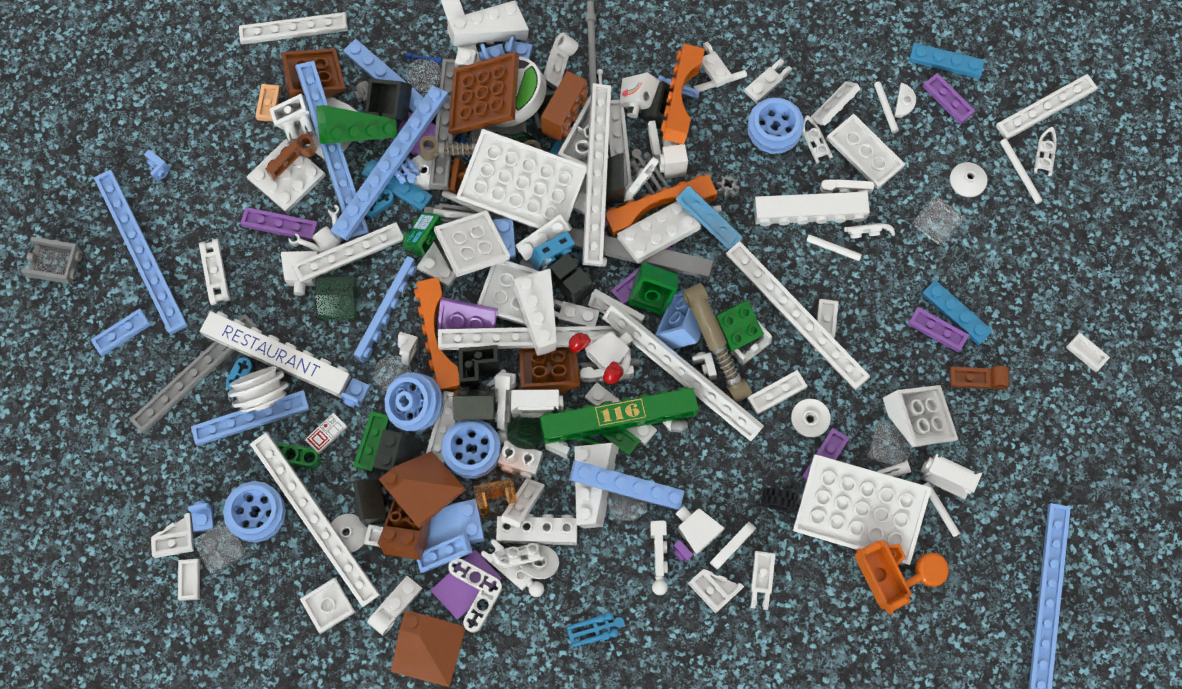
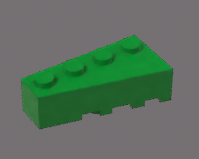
M326 105L316 106L320 144L396 138L397 136L396 119Z

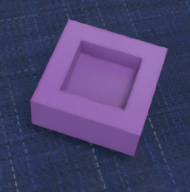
M680 540L674 544V555L680 561L684 560L687 563L693 557V554Z

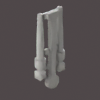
M634 149L632 157L638 159L639 163L637 165V162L632 160L630 166L634 168L633 171L637 174L641 169L639 166L645 168L646 162L648 164L651 160L650 153H644L643 158L645 160H643L641 151ZM656 166L654 172L665 186L663 188H670ZM652 174L650 179L658 191L654 193L648 181L644 185L650 194L653 195L659 193L663 188H661Z

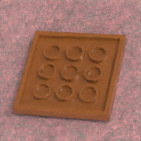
M517 52L454 69L448 129L450 134L457 135L515 120L519 54Z

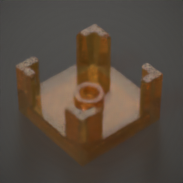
M513 478L473 486L477 508L481 516L490 514L488 499H497L506 495L509 504L518 503Z

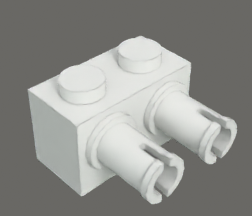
M299 94L269 109L274 125L285 130L289 144L298 138L295 126L300 123L304 134L312 136L311 132L313 135L316 133L304 95Z
M663 139L662 154H659L660 162L658 163L660 173H663L664 179L686 176L688 158L685 144L676 145L675 142Z
M505 441L498 465L504 472L512 473L515 471L520 473L521 477L536 478L543 458V452Z

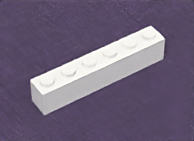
M868 192L755 197L754 200L755 224H760L761 226H769L779 223V225H788L790 223L807 224L809 222L823 224L827 221L842 223L846 220L861 222L867 219L870 213Z

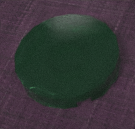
M522 417L517 420L518 418L513 419L508 424L506 431L507 439L514 446L522 449H534L543 444L541 427L537 420Z

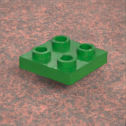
M748 300L729 307L715 316L727 341L726 346L729 352L764 335Z

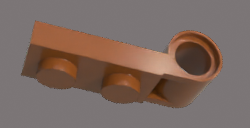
M303 134L289 146L284 147L280 154L271 160L265 168L268 175L275 181L300 155L312 157L317 151L312 137ZM310 144L309 147L303 148L304 145Z
M950 367L949 385L950 387L1007 389L1010 387L1009 367Z

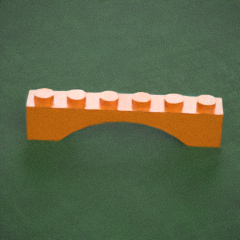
M684 43L682 50L677 52L675 61L679 62L678 64L675 63L673 74L676 76L675 78L672 77L670 88L673 90L672 92L669 91L667 102L670 104L669 106L666 105L664 117L667 118L663 120L660 130L663 131L662 139L683 145L685 143L691 118L683 105L682 88L691 78L698 75L703 61L704 48Z
M709 174L704 176L698 175L691 181H682L675 187L663 188L659 193L647 194L640 200H631L626 202L624 206L608 209L605 212V220L608 223L612 237L616 238L617 233L636 224L649 211L676 202V198L688 185L707 203L716 201L717 191Z
M439 277L416 282L417 288L414 289L416 300L420 299L421 306H418L420 318H424L425 324H421L423 335L428 337V341L425 342L426 350L432 356V359L429 360L431 371H435L436 376L432 379L438 383L442 394L444 391L453 392L460 387L459 369L446 357L442 350H438L436 321L441 298L443 297Z

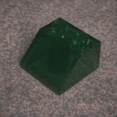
M354 276L316 277L315 299L318 320H357V282Z

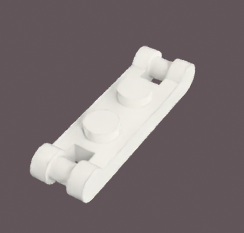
M217 238L208 243L205 241L200 242L199 247L210 304L215 305L219 301L228 302L231 299L225 276L220 241ZM221 289L220 294H215V290Z

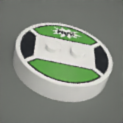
M519 57L515 120L495 124L494 126L511 127L518 125L533 116L542 105L547 89L546 80L539 68L531 60Z

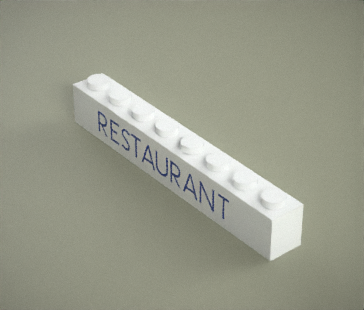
M210 311L200 329V333L203 336L271 367L276 366L278 370L342 398L340 395L342 392H345L351 380L348 370L344 367L338 366L336 368L331 366V362L321 358L318 360L313 358L314 355L306 350L300 352L296 350V346L288 342L282 344L273 335L268 337L262 335L261 330L255 327L249 329L245 327L243 322L237 319L231 321L222 312L217 311V313Z

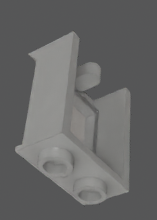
M31 237V241L35 244L34 252L27 253V260L30 262L29 269L22 268L21 272L28 279L36 278L72 285L73 279L75 280L77 277L78 262L82 259L81 249L73 243Z

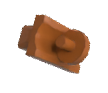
M455 158L450 168L451 180H449L448 191L454 194H458L468 167L461 162L460 158Z

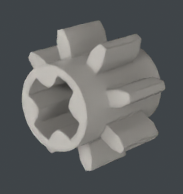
M362 81L356 86L357 91L354 93L359 103L364 101L366 104L369 85L367 81Z
M731 175L729 177L721 176V182L716 184V187L719 188L717 194H722L724 199L729 196L734 198L735 192H739V186H735L738 183V179L734 180Z

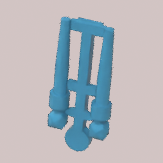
M607 612L606 615L600 614L597 617L566 626L571 646L576 647L599 640L610 639L609 637H617L618 631L613 629L610 632V628L614 626L622 628L624 620L618 617L614 622L609 623L608 620L613 619V613ZM597 622H605V625L597 626ZM590 624L594 626V628L572 634L571 629ZM600 630H608L606 632H602V634L599 633ZM593 632L596 634V636L578 642L574 641V638Z

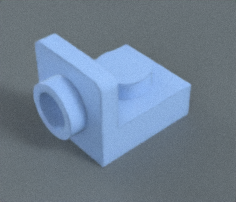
M511 36L509 42L506 41L504 51L507 54L517 52L519 57L530 60L533 45L515 41V36Z
M484 44L480 45L481 51L478 52L481 61L505 55L502 44L485 48Z
M148 150L144 155L148 159V165L153 168L150 174L159 182L167 176L170 167L155 153Z
M352 378L345 393L342 392L340 396L344 400V404L353 408L354 406L361 407L371 387Z
M206 501L194 502V505L188 506V511L191 512L193 532L198 533L215 529L213 507L210 504L206 503Z

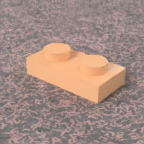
M261 85L255 116L257 120L273 122L269 109L278 105L281 92L280 86Z

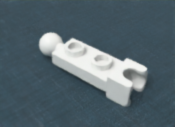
M501 373L495 377V389H498L496 394L498 411L495 413V422L497 423V428L500 429L497 434L501 444H504L505 441L509 442L511 438L507 428L511 425V390L516 387V374Z
M651 521L650 538H654L656 579L652 584V591L656 595H664L668 589L667 583L664 581V573H668L667 561L663 559V553H667V541H663V538H666L667 535L666 521Z
M493 539L491 541L495 552L504 550V547ZM485 551L481 552V556L522 591L527 586L530 595L533 597H540L544 593V585L539 581H532L533 578L526 575L520 565L503 567L494 561L492 554H488ZM506 554L497 556L502 562H509Z

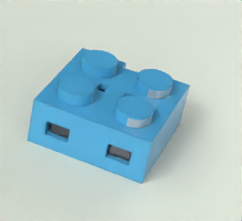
M568 231L535 247L530 262L535 270L550 269L549 266L566 253L569 255L572 253L575 242Z

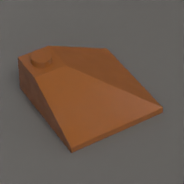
M335 48L281 52L288 100L299 94L304 95L295 67L297 64L311 61L315 63L326 99L346 90Z
M569 347L556 348V351L537 356L535 348H519L521 390H559V394L580 386L577 353L572 352Z
M432 451L393 467L379 479L385 489L418 528L466 490Z
M405 610L398 634L391 672L450 687L464 638L465 627Z

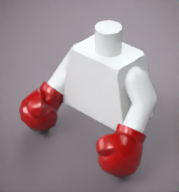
M613 332L590 337L584 333H577L570 338L569 349L574 353L585 349L587 357L604 372L603 381L607 384H614L619 381L623 374L629 371L631 353L628 345L633 341V338L627 332L623 333L619 338Z

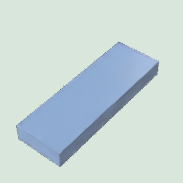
M138 309L92 338L91 341L99 354L104 356L151 326V323L143 311Z
M467 533L460 534L425 549L422 559L417 560L420 573H425L472 553Z

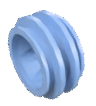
M783 98L765 99L759 102L751 111L747 124L748 135L752 143L760 150L771 154L784 153L791 150L799 142L804 128L803 116L799 108L791 101ZM759 121H764L765 125H760ZM790 128L792 131L787 133L785 129Z
M405 373L395 378L388 387L385 396V411L389 420L397 428L405 431H423L431 427L439 418L443 407L442 392L438 383L430 376L421 373ZM416 385V389L413 391L412 386ZM410 413L413 414V419L409 417Z
M480 419L461 420L447 430L442 440L441 451L446 465L453 473L463 478L476 479L487 475L496 467L501 454V443L497 432L489 423ZM469 433H476L474 438L468 436ZM484 438L488 439V444L482 445L481 440ZM458 439L463 440V443L461 445L456 444ZM471 447H473V449H477L476 453L474 454L468 452V450ZM461 453L463 455L462 459H456V454ZM483 453L488 454L485 459L481 458ZM468 462H475V464L468 465Z
M251 481L243 483L232 490L225 501L223 515L225 524L231 533L244 541L257 543L268 540L278 533L284 524L286 508L283 498L276 489L264 482ZM253 496V501L247 502V499ZM263 497L268 498V502L265 504L261 502ZM240 508H244L243 514L239 515ZM260 509L261 511L258 513V517L254 518V515H256V510ZM245 521H249L247 528L243 527Z

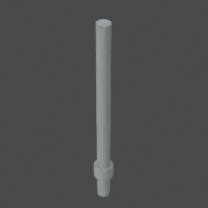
M587 1V14L585 18L588 24L589 85L591 95L592 84H597L596 14L594 13V2Z

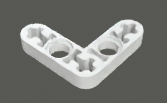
M458 558L449 563L450 573L479 590L463 621L465 629L474 633L483 626L502 591V584L494 576ZM459 563H462L461 567L466 571L468 567L471 568L467 572L466 578H463V576L465 575L463 572H454V564L458 565ZM473 572L481 574V580L477 583L470 581V575ZM485 576L488 577L486 580L488 583L493 584L496 582L497 591L489 592L490 588L485 584L483 588L480 587L484 583ZM481 599H485L489 603L488 608L484 611L479 610L477 607ZM475 609L476 612L484 616L483 618H480V616H478V618L476 619V622L478 623L477 627L473 626L472 628H469L470 624L468 623V620L474 619L476 614L472 612Z

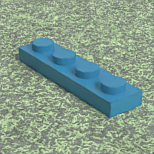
M913 43L909 62L978 79L982 75L985 61L984 59L918 43Z
M371 159L362 171V176L367 179L378 162ZM395 175L384 188L390 190L394 196L420 212H424V208L433 199L431 194L409 183L408 180L401 184Z
M689 185L676 198L727 249L730 250L743 238L730 223Z
M936 280L921 294L961 331L969 334L968 337L978 346L993 331Z

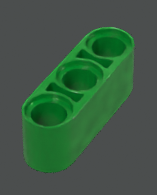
M275 442L291 466L305 469H316L320 466L321 457L314 449ZM291 452H296L295 458L288 460V455ZM310 455H315V460L312 463H307V458Z

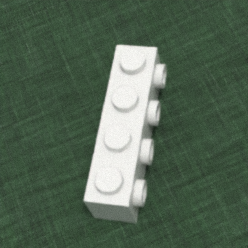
M528 514L520 528L502 522V516H497L496 541L498 543L577 545L576 518H573V515H562V518H554V515L544 514L542 517H534L533 514Z

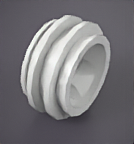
M272 366L233 381L229 385L233 389L227 393L228 397H237L232 402V406L234 408L241 407L240 412H249L255 409L260 411L275 404L274 402L287 394L283 390L288 387V382L279 381V379L284 377V372H276V366Z

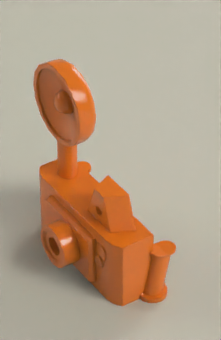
M885 540L876 541L862 549L858 548L857 553L854 554L878 605L890 615L893 614L894 610L910 603L908 598L912 596L910 587L919 582L926 586L936 587L943 584L949 575V567L945 558L938 553L929 552L918 558L915 566L916 575L905 581L898 566L906 556L900 544L887 545Z

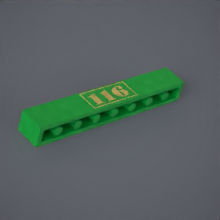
M681 387L673 392L665 390L652 396L650 394H643L636 399L628 397L614 403L606 401L598 406L585 405L577 410L568 408L561 413L547 412L540 416L539 423L545 445L697 416L699 408L694 388Z

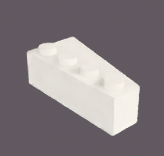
M516 0L448 19L447 32L453 46L477 45V43L482 42L494 44L497 41H504L506 43V41L509 42L511 36H515V40L526 42L529 29Z
M591 95L558 152V156L587 166Z
M551 268L515 278L513 288L537 356L556 351L557 338Z
M615 444L574 446L575 461L612 471L615 470V459L619 447ZM575 482L576 525L582 528L603 527L609 491Z

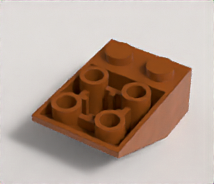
M393 500L378 541V545L384 555L421 560L428 541L431 519L418 528L399 504Z

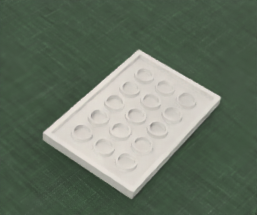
M482 129L456 200L539 229L560 213L569 221L587 173V166Z
M814 454L793 531L856 550L879 540H885L887 545L900 544L906 556L901 563L910 565L931 487Z

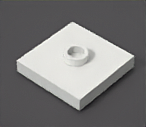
M336 578L331 579L300 598L319 634L356 613Z

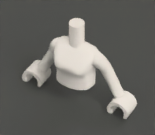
M334 205V208L337 210L334 213L330 212V210L328 209V214L330 217H332L333 225L338 220L337 217L340 214L339 207L337 205ZM328 226L313 235L312 239L317 245L300 239L298 234H295L297 238L295 242L288 238L291 246L297 247L301 244L317 251L318 254L337 247L342 242V238L333 234Z

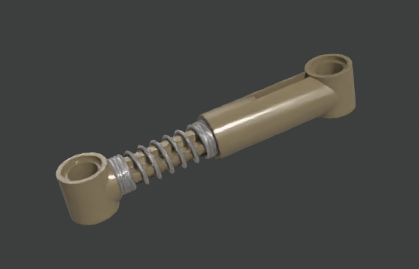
M428 135L420 140L419 155L428 161L435 159L439 155L444 156V154L448 156L453 155V157L455 155H458V157L460 155H463V157L468 155L470 157L477 143L468 144L466 142V144H463L461 142L458 144L456 142L453 144L452 142L447 143V141L444 143V141L439 142L435 137ZM528 140L523 143L541 150L540 144L535 140ZM428 146H429V147H432L433 149L427 150V149H425V147H428Z
M698 283L682 291L684 300L692 310L709 350L716 354V359L719 360L718 364L721 365L720 369H723L722 373L725 374L724 378H727L726 383L728 385L726 391L728 396L736 403L751 396L752 392L744 378L741 379L740 374L736 372L737 368H734L735 364L732 363L731 354H728L729 350L726 349L727 341L710 306L709 297L704 286Z

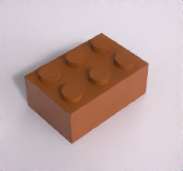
M569 71L565 73L541 116L543 134L560 142L563 141L564 137L568 136L572 129L570 126L573 121L576 122L580 115L579 110L582 106H585L589 98L587 96L589 88H587L586 79Z

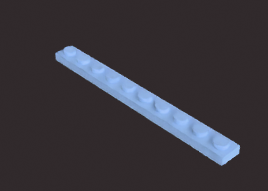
M311 61L297 64L295 68L319 140L316 106H328L315 63ZM340 143L320 144L337 200L343 213L356 194ZM364 218L350 239L369 234Z
M432 85L331 228L333 234L346 241L349 240L449 97L448 92Z
M108 170L94 177L169 334L172 335L187 327L188 325L114 173L112 170Z
M1053 503L1048 504L1028 689H1052L1071 509L1069 506Z

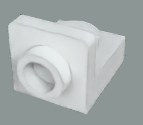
M400 332L398 335V347L400 348L399 354L402 355L401 363L409 366L417 351L418 337Z
M699 352L692 357V365L704 363L701 365L703 375H707L709 381L715 380L717 373L711 353Z
M566 442L545 444L546 450L563 458H568L570 447H568Z

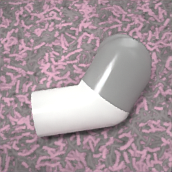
M684 419L663 422L670 432L681 433L688 428V423Z

